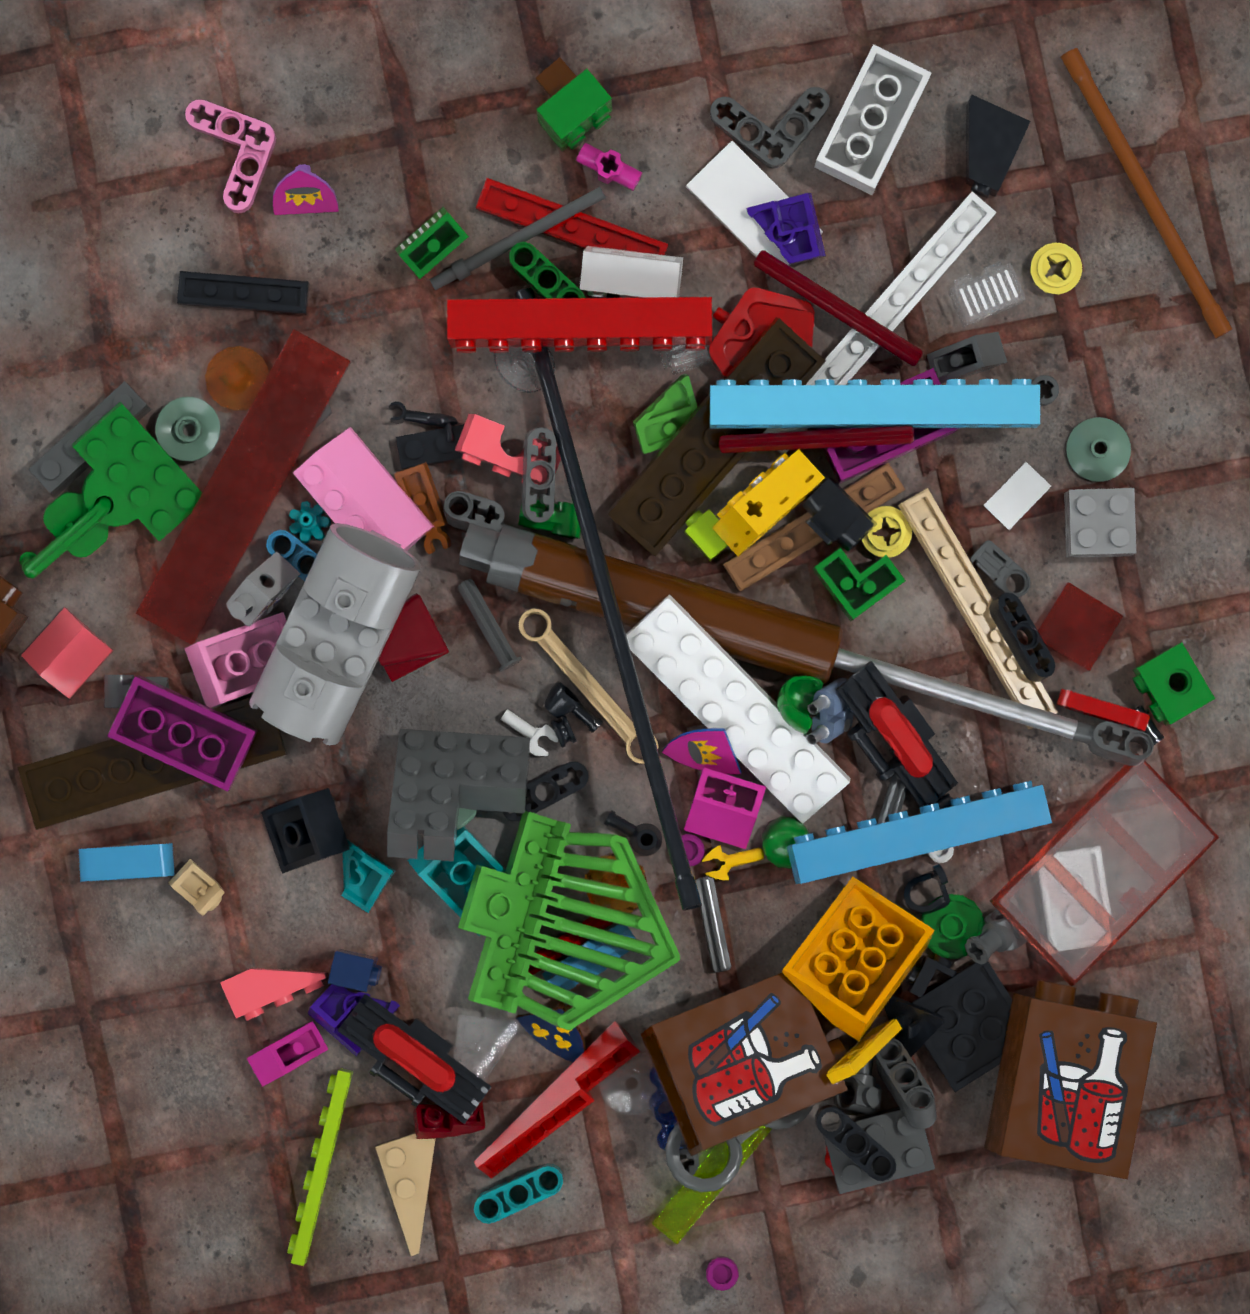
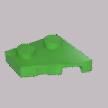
M681 375L633 421L643 454L662 449L698 408L689 375Z

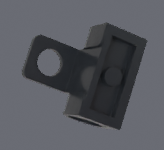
M828 478L802 505L812 516V518H808L805 522L828 545L837 541L847 552L852 550L877 525L833 478Z

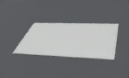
M1025 462L983 506L1010 530L1048 491L1051 485Z

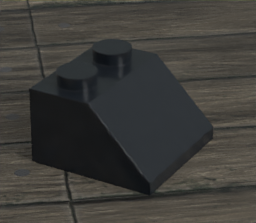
M329 788L298 797L261 812L282 874L350 850Z

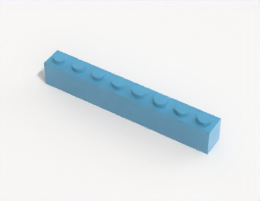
M1031 780L1014 784V791L1002 794L1001 788L981 792L983 799L975 801L970 800V795L952 799V806L942 809L939 808L938 803L919 807L921 814L908 816L907 810L889 814V821L877 824L876 818L857 822L858 829L846 831L845 826L825 830L827 836L814 839L813 833L794 837L795 844L788 845L787 851L795 884L811 882L1050 824L1052 820L1043 785L1033 786Z

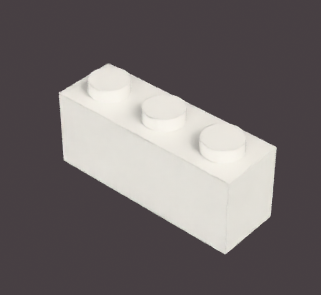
M587 246L583 251L580 290H587V294L594 297H606L607 293L619 294V298L679 297L683 257Z

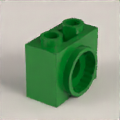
M1182 642L1133 669L1136 676L1132 680L1136 688L1142 695L1147 694L1152 702L1149 709L1158 723L1163 721L1165 726L1175 723L1215 699ZM1172 674H1179L1184 680V686L1179 692L1172 690L1169 685V679Z

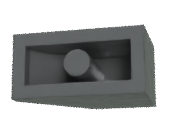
M999 332L974 335L927 354L930 368H934L941 384L946 383V380L961 379L1008 363Z

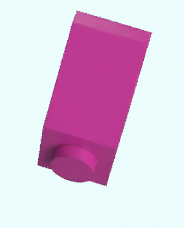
M312 1021L251 1055L247 1060L263 1087L329 1049Z

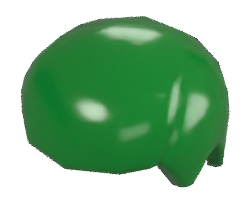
M780 816L770 821L762 832L761 837L762 848L767 860L778 868L792 869L787 846L795 844L794 837L809 834L806 826L796 818Z

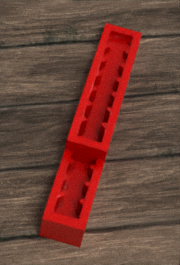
M616 1021L609 1026L474 1161L476 1167L491 1179L594 1102L595 1100L589 1091L640 1053L630 1034Z

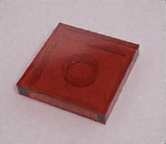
M1067 582L1037 631L1046 646L1089 672L1123 618V615Z

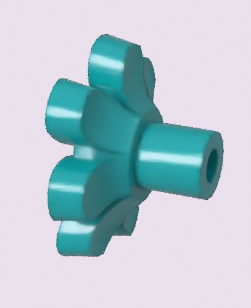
M304 501L301 503L300 511L296 509L290 511L289 517L295 522L289 526V530L293 535L300 532V541L302 543H309L311 536L321 541L325 537L322 527H330L331 519L325 516L322 517L325 511L319 504L312 508L310 501Z

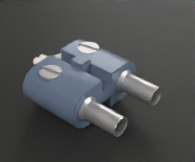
M838 678L815 693L813 702L808 705V712L812 715L817 714L812 719V732L806 737L809 744L814 745L817 742L828 743L842 733L847 732L852 726L853 713L836 691L847 679Z

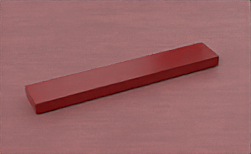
M486 178L476 210L526 227L563 207V205ZM582 212L541 233L582 249H586L587 246L665 255L668 248L667 243Z

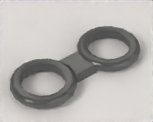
M813 1106L768 1124L765 1127L774 1130L791 1128L802 1122ZM677 1124L670 1132L665 1147L667 1166L673 1177L684 1187L698 1192L717 1191L728 1185L739 1172L743 1158L741 1143L758 1129L727 1141L729 1157L726 1167L717 1176L702 1179L691 1175L685 1170L680 1161L679 1148L683 1136Z

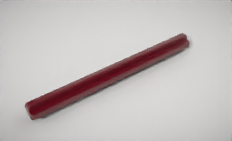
M762 250L755 258V267L911 366L917 365L923 356L921 349L765 250Z
M912 426L723 435L719 439V448L721 453L911 444L914 441V429Z

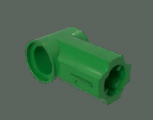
M537 500L536 504H531L530 510L536 512V517H539L540 511H545L546 506L541 504L539 500ZM559 501L557 504L554 503L552 516L547 521L541 523L528 520L522 512L521 504L518 526L551 531V534L561 537L580 539L581 531L573 503Z

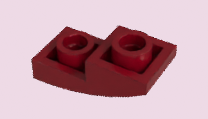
M482 1101L465 1124L439 1105L420 1104L413 1111L416 1139L454 1137L485 1129Z

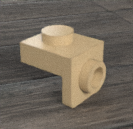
M189 859L168 882L202 916L207 911L214 910L221 902L222 895L224 894L220 884L192 859Z

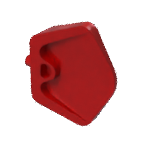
M755 287L748 289L731 314L720 307L713 314L712 318L723 324L709 347V354L713 365L724 378L776 317L780 318L812 348L815 314L813 306L807 301Z

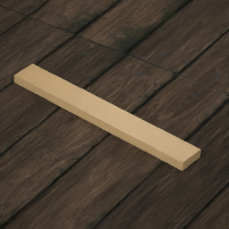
M927 488L899 504L900 510L1011 700L1054 714L1059 713L1041 681H1030L1021 670L991 617L989 608L993 600L929 489Z

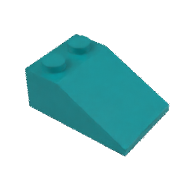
M465 826L457 830L454 861L424 859V845L418 850L417 859L409 858L407 860L415 872L460 918L476 865L503 873L506 871Z

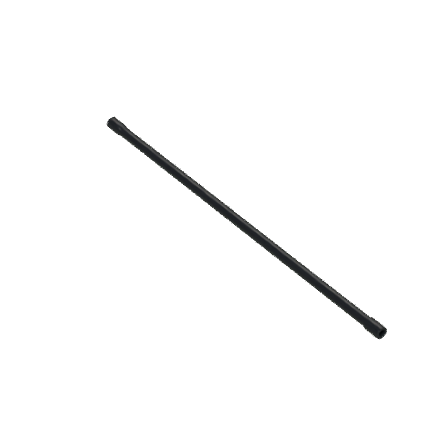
M532 288L521 289L514 294L515 299H535ZM542 347L541 352H535L532 355L673 867L675 885L682 910L695 909L702 906L695 877L692 875L548 348Z

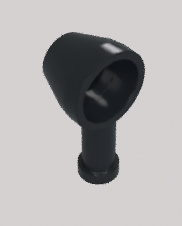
M557 681L549 691L544 706L556 718L572 712L589 728L588 730L591 733L596 731L603 721L600 718H596L585 708L578 697L561 682Z
M611 810L604 824L606 826L610 825L630 837V844L635 852L640 855L649 856L660 849L662 834L655 825L643 823L635 826ZM645 833H649L653 837V842L649 846H644L640 841L641 836Z

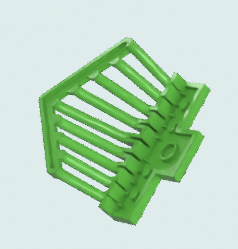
M525 811L521 817L505 873L480 865H476L458 928L486 936L468 1000L516 1014L517 1007H520L556 1027L571 1030L676 964L680 960V954L627 838L614 834L569 832L571 827L569 823ZM567 845L611 847L616 860L563 853ZM559 866H570L623 874L629 888L560 874L557 871ZM553 886L634 902L637 903L642 916L569 898L551 891ZM547 905L649 932L655 944L545 913ZM542 925L652 958L642 964H638L539 932ZM535 946L625 973V975L613 982L607 978L534 952ZM529 966H533L600 991L585 998L530 974L528 969ZM523 986L568 1004L573 1008L560 1014L525 996L522 992Z

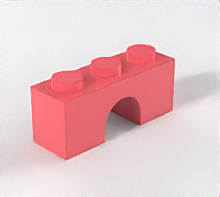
M468 414L455 451L463 453L462 460L480 466L481 461L493 465L492 472L510 478L511 473L523 477L524 449L518 455L511 457L501 447L500 440L505 426L476 414ZM537 438L533 439V445L538 446V456L531 455V461L543 460L548 462V456H541L542 446H547L548 443ZM557 446L555 473L561 460ZM538 465L532 469L530 476L532 481L539 485L546 481L548 474L543 466Z

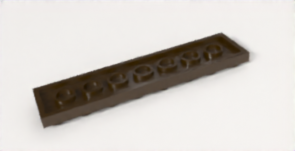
M776 317L722 380H736V385H749L750 380H769V385H782V380L794 379L802 380V385H806L826 360L780 318ZM708 395L616 500L606 514L656 557L745 455L746 452L721 453L719 448L720 436L761 434L767 428L710 429V397Z
M250 698L214 708V710L258 730L240 769L287 755L280 729L261 718L264 711L259 707L258 709L251 708ZM114 739L17 767L36 830L202 781L193 775Z

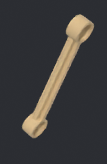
M540 609L526 611L519 620V630L522 636L528 641L537 642L626 743V752L629 758L636 763L644 764L643 759L634 757L631 752V742L637 737L632 720L551 629L552 624L548 614ZM532 614H539L545 618L547 628L542 636L534 638L526 634L523 627L526 617ZM655 738V742H656V745H657V749H659L658 741H657V739Z

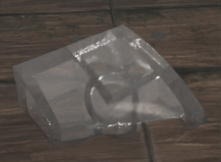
M459 1015L454 1059L486 1081L520 1030L521 1024L518 1021Z

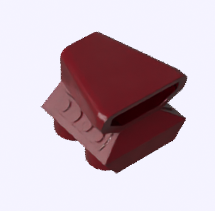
M417 593L406 600L378 659L392 682L449 653L425 603Z

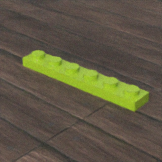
M340 1068L337 1075L331 1074L327 1093L332 1094L329 1107L323 1106L319 1125L324 1126L321 1139L315 1138L311 1157L316 1158L314 1171H307L303 1189L309 1191L306 1203H299L295 1221L301 1222L298 1235L292 1234L287 1253L293 1254L292 1264L304 1266L307 1262L353 1071Z

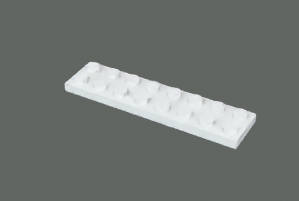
M670 594L626 633L630 650L708 729L725 728L735 756L802 824L850 783L851 778L817 744L811 745L807 742V733L804 735L796 731L784 721L780 712H778L777 703Z

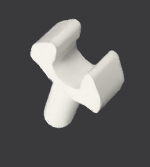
M508 709L500 719L524 737H530V753L535 756L549 755L547 751L538 746V739L541 736H547L550 740L558 742L555 731L549 725H544L542 728H534Z

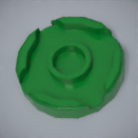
M948 894L950 898L949 905L933 913L922 914L921 921L935 930L928 948L943 958L958 959L968 955L965 944L970 937H977L982 933L985 920L981 910L974 901L963 895ZM942 896L937 897V898L934 899L932 902H930L928 905H930L931 903H933V902L936 901L937 899L941 898Z

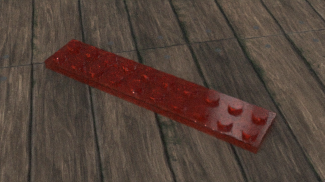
M293 329L136 612L137 615L191 645L195 644L352 361Z

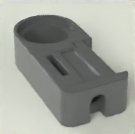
M985 541L970 557L971 563L975 561L976 566L992 580L995 579L993 585L1003 594L1013 593L1006 586V580L1012 574L1020 575L1024 580L1023 589L1013 594L1019 598L1028 592L1031 584L1029 575L992 541Z

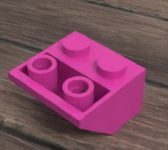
M703 767L684 830L746 849L766 787Z

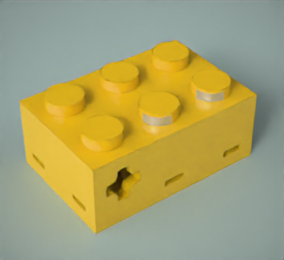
M800 449L790 457L784 453L765 473L764 471L760 473L743 492H738L727 502V505L717 513L720 520L712 529L739 557L799 505L825 477Z

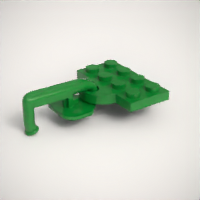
M120 401L71 444L90 465L92 470L85 478L82 493H62L47 506L43 514V521L56 539L37 555L33 552L23 553L19 559L22 570L26 577L33 579L66 550L76 557H87L106 542L109 526L127 525L137 518L158 541H161L208 498Z

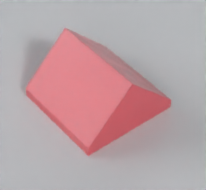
M64 607L21 656L43 679L70 699L113 650Z

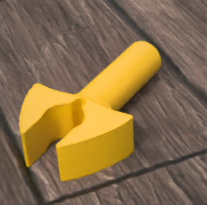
M721 845L716 846L706 854L702 862L718 859L725 861V864L721 865L719 870L706 872L705 875L719 880H729L727 873L731 867L763 860L764 852L762 848L758 847L728 855L722 852Z

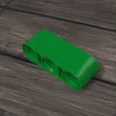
M521 242L512 247L509 254L511 268L543 299L566 298L567 296L585 298L583 292L533 245ZM528 252L533 256V261L528 266H519L515 262L517 254ZM544 274H552L557 279L555 286L549 289L541 287L538 281Z

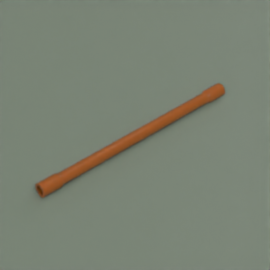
M1074 48L1066 52L1060 58L1086 99L1199 304L1202 315L1215 339L1230 332L1233 329L1208 289L1091 76V71L1078 48Z

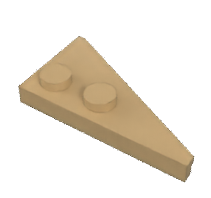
M416 1133L375 1147L411 1256L419 1254L436 1140V1138L416 1139Z

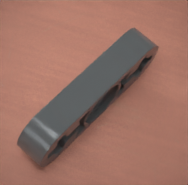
M543 427L533 428L528 431L524 438L522 512L528 520L538 523L545 522L552 516L555 495L556 438L551 430ZM539 433H542L543 439L548 440L547 446H542L541 456H548V462L543 460L531 461V455L538 456V446L533 445L532 441L539 437ZM541 465L547 470L548 476L544 483L538 485L532 481L530 474L535 466ZM530 488L537 490L547 489V495L540 494V503L544 504L546 509L545 511H540L539 517H536L535 511L530 510L531 504H536L537 494H530Z

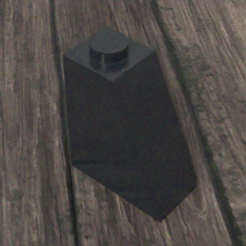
M971 95L966 105V184L972 186L971 191L977 195L986 198L989 195L996 197L1031 121L974 95Z

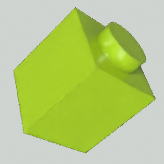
M709 509L704 514L698 510L685 522L688 528L684 531V534L711 562L728 545L712 529L719 521L718 518Z

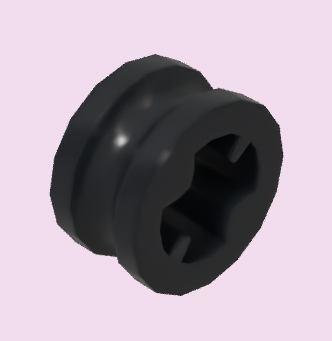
M566 715L562 716L560 722L551 721L562 748L566 747V743L569 741L577 742Z

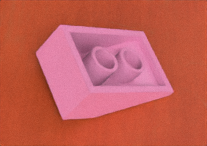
M284 612L259 620L250 627L245 625L184 648L207 707L213 708L254 692L287 621Z

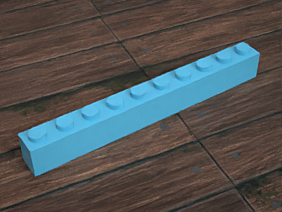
M794 379L782 380V385H769V380H750L749 385H736V380H717L716 385H710L709 389L710 429L875 428L912 426L913 428H1037L1040 425V385H1032V380L1014 379L1012 380V385H999V380L982 379L979 380V385H966V380L964 379L946 380V385H933V380L930 379L913 380V385H900V380L897 379L881 380V385H867V380L863 379L848 380V385H835V380L829 379L815 380V385H802V380Z

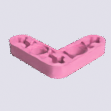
M195 100L188 105L185 112L186 120L191 128L240 146L224 190L223 199L229 210L234 213L246 212L253 205L276 143L275 132L269 124L205 100ZM201 108H205V113L215 119L216 112L221 113L216 120L215 130L211 129L213 123L206 119L196 123V118L192 115L193 112H200ZM235 118L239 121L240 127L237 133L233 135L223 133L222 124L226 119ZM246 123L251 124L248 128L250 132L260 134L262 130H266L265 134L269 138L268 142L262 141L260 145H256V139L247 134L246 140H241L246 131ZM247 159H254L258 162V171L253 176H246L241 172V165ZM238 177L245 183H253L250 188L245 184L243 195L247 200L245 202L240 201L236 206L230 195L239 192L241 184L240 182H235Z

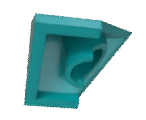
M347 839L350 850L342 852L344 891L341 896L369 913L396 870Z

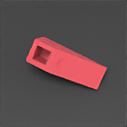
M252 968L222 981L220 984L235 1018L244 1015L246 1021L263 1014L262 1007L274 1002L275 1006L279 1007L294 1000L292 993L304 988L305 993L308 994L323 987L322 980L329 976L327 972Z

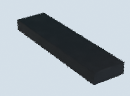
M180 271L177 304L307 315L309 281Z

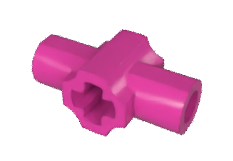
M585 143L576 159L580 164L598 172V180L609 184L615 181L632 191L635 190L642 176L641 171L621 161V154L612 149L604 153ZM609 160L614 161L616 171L610 170V173H605L602 163L608 164Z

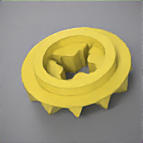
M1050 243L1041 247L1033 256L1030 274L1035 285L1045 293L1060 295L1072 290L1077 285L1082 275V262L1077 252L1070 246L1062 243ZM1048 259L1053 261L1054 264L1067 261L1061 270L1063 279L1056 274L1046 278L1045 275H1047L1051 268Z
M881 506L868 513L877 525L862 539L865 549L876 557L887 555L891 558L901 554L908 547L912 538V528L902 511L891 506ZM883 518H885V522L890 529H900V532H895V534L890 536L889 546H887L883 536L872 535V533L882 529Z

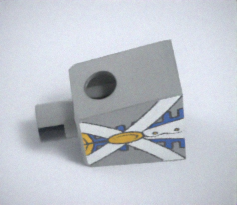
M275 552L245 578L228 600L226 606L230 614L234 618L240 619L246 626H252L273 610L301 573L278 552ZM268 577L273 581V587L271 588L263 586Z

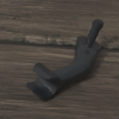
M396 401L389 405L391 410L401 409L403 411L401 416L390 419L394 424L409 421L429 426L446 427L448 443L454 442L452 425L458 423L455 417L440 413L406 410L403 403Z

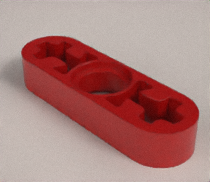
M1061 689L1056 703L1060 707L1143 732L1146 731L1150 719L1148 714L1065 689Z

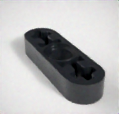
M1004 593L993 599L989 608L991 617L1024 675L1033 682H1040L1050 677L1055 671L1054 659L1020 599L1013 593ZM1006 605L1009 608L1007 613L1003 609ZM1016 620L1017 624L1012 626L1011 622ZM1018 630H1022L1026 634L1028 639L1027 645H1023L1018 640ZM1033 649L1034 652L1031 653V654H1028L1027 651ZM1038 662L1041 665V668L1039 670L1035 665Z
M569 762L527 784V789H530L531 797L538 804V807L532 810L531 803L525 806V811L537 813L584 788L589 778L586 767L579 762ZM571 767L575 771L581 769L583 775L579 778L581 783L576 786L573 782L563 785L567 792L560 794L559 785L552 779V776L559 774V779L561 780L568 776L567 769ZM542 782L551 783L555 789V794L549 801H541L536 796V787ZM503 812L507 819L521 821L522 815L518 816L514 812Z

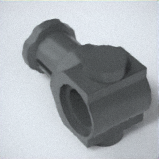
M1016 907L997 908L985 917L986 924L983 926L982 933L977 937L972 936L967 940L965 949L968 956L976 963L985 964L994 952L1014 950L1031 939V924L1028 920L1024 919L1022 911Z
M874 1057L857 1074L844 1079L848 1090L834 1097V1105H838L842 1109L867 1115L880 1110L882 1089L876 1083V1077L872 1076Z

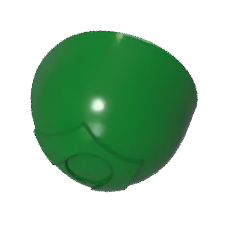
M795 676L782 686L777 699V708L789 726L805 735L813 722L809 717L808 705L813 702L815 693L822 689L823 682L811 676Z

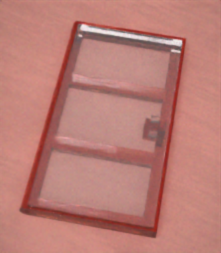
M1146 761L1137 766L1124 765L1026 863L990 902L1070 986H1074L1214 844L1219 836Z

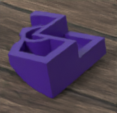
M811 193L746 208L748 215L756 220L765 231L764 234L771 242L775 243L789 264L826 256Z
M331 984L310 1006L308 1015L357 1057L363 1049L339 1033L338 1030L366 993H353L345 987ZM372 998L392 1014L400 1007L397 1002L392 1000L391 1002Z

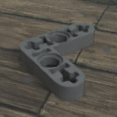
M820 87L808 88L774 130H771L730 97L723 96L717 98L712 103L710 118L719 129L764 165L770 168H778L788 161L826 114L830 98L828 93ZM810 96L814 99L820 96L822 98L820 103L822 108L815 107L809 113V118L814 119L812 122H809L804 114L796 111L800 108L804 113L810 103L807 98ZM727 105L730 106V114L736 120L739 114L744 116L738 122L734 131L729 128L733 125L731 119L726 116L722 120L718 118V106L721 108H725ZM792 119L800 120L804 125L803 133L798 136L790 135L785 128L787 122ZM753 124L758 128L759 135L755 140L747 141L742 138L740 130L744 125ZM764 134L769 136L766 144L771 148H775L777 145L781 147L780 154L783 156L781 159L778 157H774L772 160L769 159V150L763 145L760 151L754 148L761 143Z

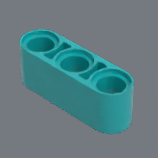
M547 1163L495 1186L478 1196L474 1205L475 1216L481 1222L490 1224L551 1197L559 1192L563 1185V1172L555 1164ZM545 1171H552L558 1177V1183L552 1188H546L540 1183L539 1177ZM515 1185L524 1186L528 1190L527 1199L521 1202L513 1200L510 1196V1189ZM485 1199H493L498 1204L497 1213L490 1216L485 1215L480 1209V1203Z

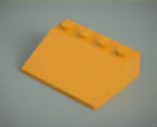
M852 876L783 968L782 973L833 1025L857 1041H860L927 949L935 930Z

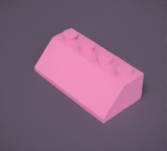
M351 427L316 451L293 472L334 523L355 526L369 532L373 530L401 544L400 547L406 551L434 527Z

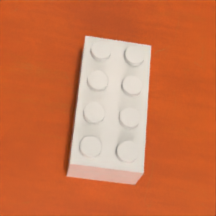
M873 44L816 159L814 168L873 195L929 81L931 72Z

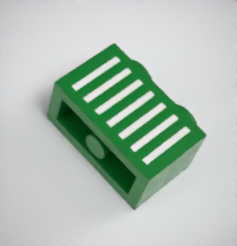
M442 207L398 245L395 251L417 277L421 279L469 236L447 210Z

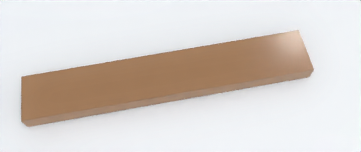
M886 463L844 490L868 514L873 509L905 491V488L890 464ZM808 512L753 545L739 557L736 556L723 564L739 592H742L824 541L805 522L808 518H812Z

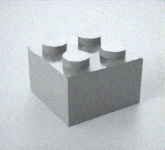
M1134 488L1075 489L1064 493L1066 558L1119 557L1136 554Z

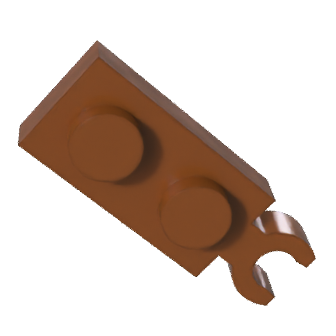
M427 462L394 473L397 484L434 526L425 534V551L428 554L435 552V547L433 546L434 539H439L444 549L451 546L450 537L441 530V526L448 524L445 519L444 509Z

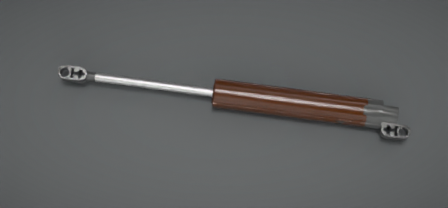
M463 491L452 492L446 497L444 501L446 521L452 527L467 531L459 555V565L488 573L486 582L605 619L585 549L504 524V510L499 503ZM454 504H462L467 508V511L462 515H455L450 511V507ZM473 508L477 509L475 520H472ZM492 514L494 519H492L491 523H485V518ZM604 555L623 625L634 627L670 594L732 658L794 677H815L820 679L823 685L828 682L833 667L856 673L864 665L872 661L889 684L1086 743L1093 754L1129 766H1137L1142 764L1153 751V740L1143 731L1109 721L1101 722L1097 726L847 651L839 648L843 633L841 626ZM1102 733L1107 735L1106 739L1109 741L1107 745L1103 744V738L1100 737ZM1120 738H1123V741L1120 744V742L1118 741L1120 740ZM1137 742L1143 749V755L1133 754L1130 751L1129 743Z

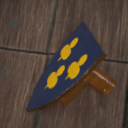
M560 1001L556 1008L551 1009L563 1014L571 1009L572 1006ZM531 1013L516 1016L517 1021L538 1043L565 1060L574 1062L586 1050L585 1040L578 1026L571 1030L556 1027Z

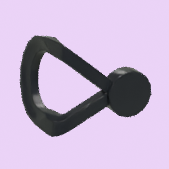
M940 864L932 866L933 871L909 881L904 889L905 904L916 914L925 915L948 906L950 903L945 886L948 883V879ZM931 878L936 879L942 897L927 906L915 904L910 897L913 887Z

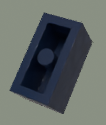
M338 949L334 954L328 983L367 992L371 990L372 986L378 985L382 966L377 965L378 957Z

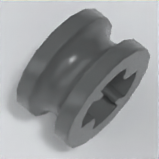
M1041 375L1035 378L1032 385L1043 382V386L1046 383L1051 386L1052 389L1049 391L1051 397L1045 399V395L1040 398V406H1046L1058 397L1059 385L1053 377Z

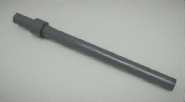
M601 187L592 190L466 260L461 258L451 263V268L430 279L431 284L435 290H438L456 279H459V281L471 275V271L511 250L517 243L526 242L605 199L606 197Z

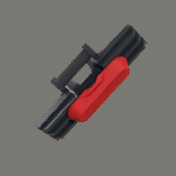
M872 661L864 665L836 689L858 721L847 735L851 741L855 740L877 770L876 776L880 781H884L893 774H896L919 807L934 804L958 784L928 741L935 735L929 724L907 695H903L898 699ZM872 730L879 731L891 746L889 751L892 759L888 763L866 733H870Z
M365 994L341 1025L338 1032L377 1060L369 1074L373 1077L379 1076L412 1101L411 1105L415 1108L421 1104L425 1097H428L465 1124L492 1086L449 1056L448 1053L451 1052L455 1045L447 1039L444 1040L425 1026L426 1023L416 1018L411 1026H409ZM389 1058L423 1082L422 1088L420 1090L387 1067L385 1064Z

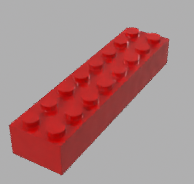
M712 297L447 300V340L451 348H457V353H475L476 348L488 347L489 352L492 353L509 352V347H521L522 352L528 353L541 352L542 347H555V352H573L575 346H587V351L590 352L607 351V346H620V351L626 352L639 351L640 346H653V351H671L673 345H685V350L701 351L705 350V345H711Z

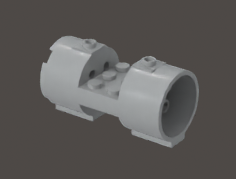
M340 523L330 526L250 698L251 708L258 709L259 707L264 711L261 718L276 728L305 741L311 742L312 738H322L325 745H336L340 742L421 570L420 562L409 552L401 548V544L373 530L369 532L355 526Z

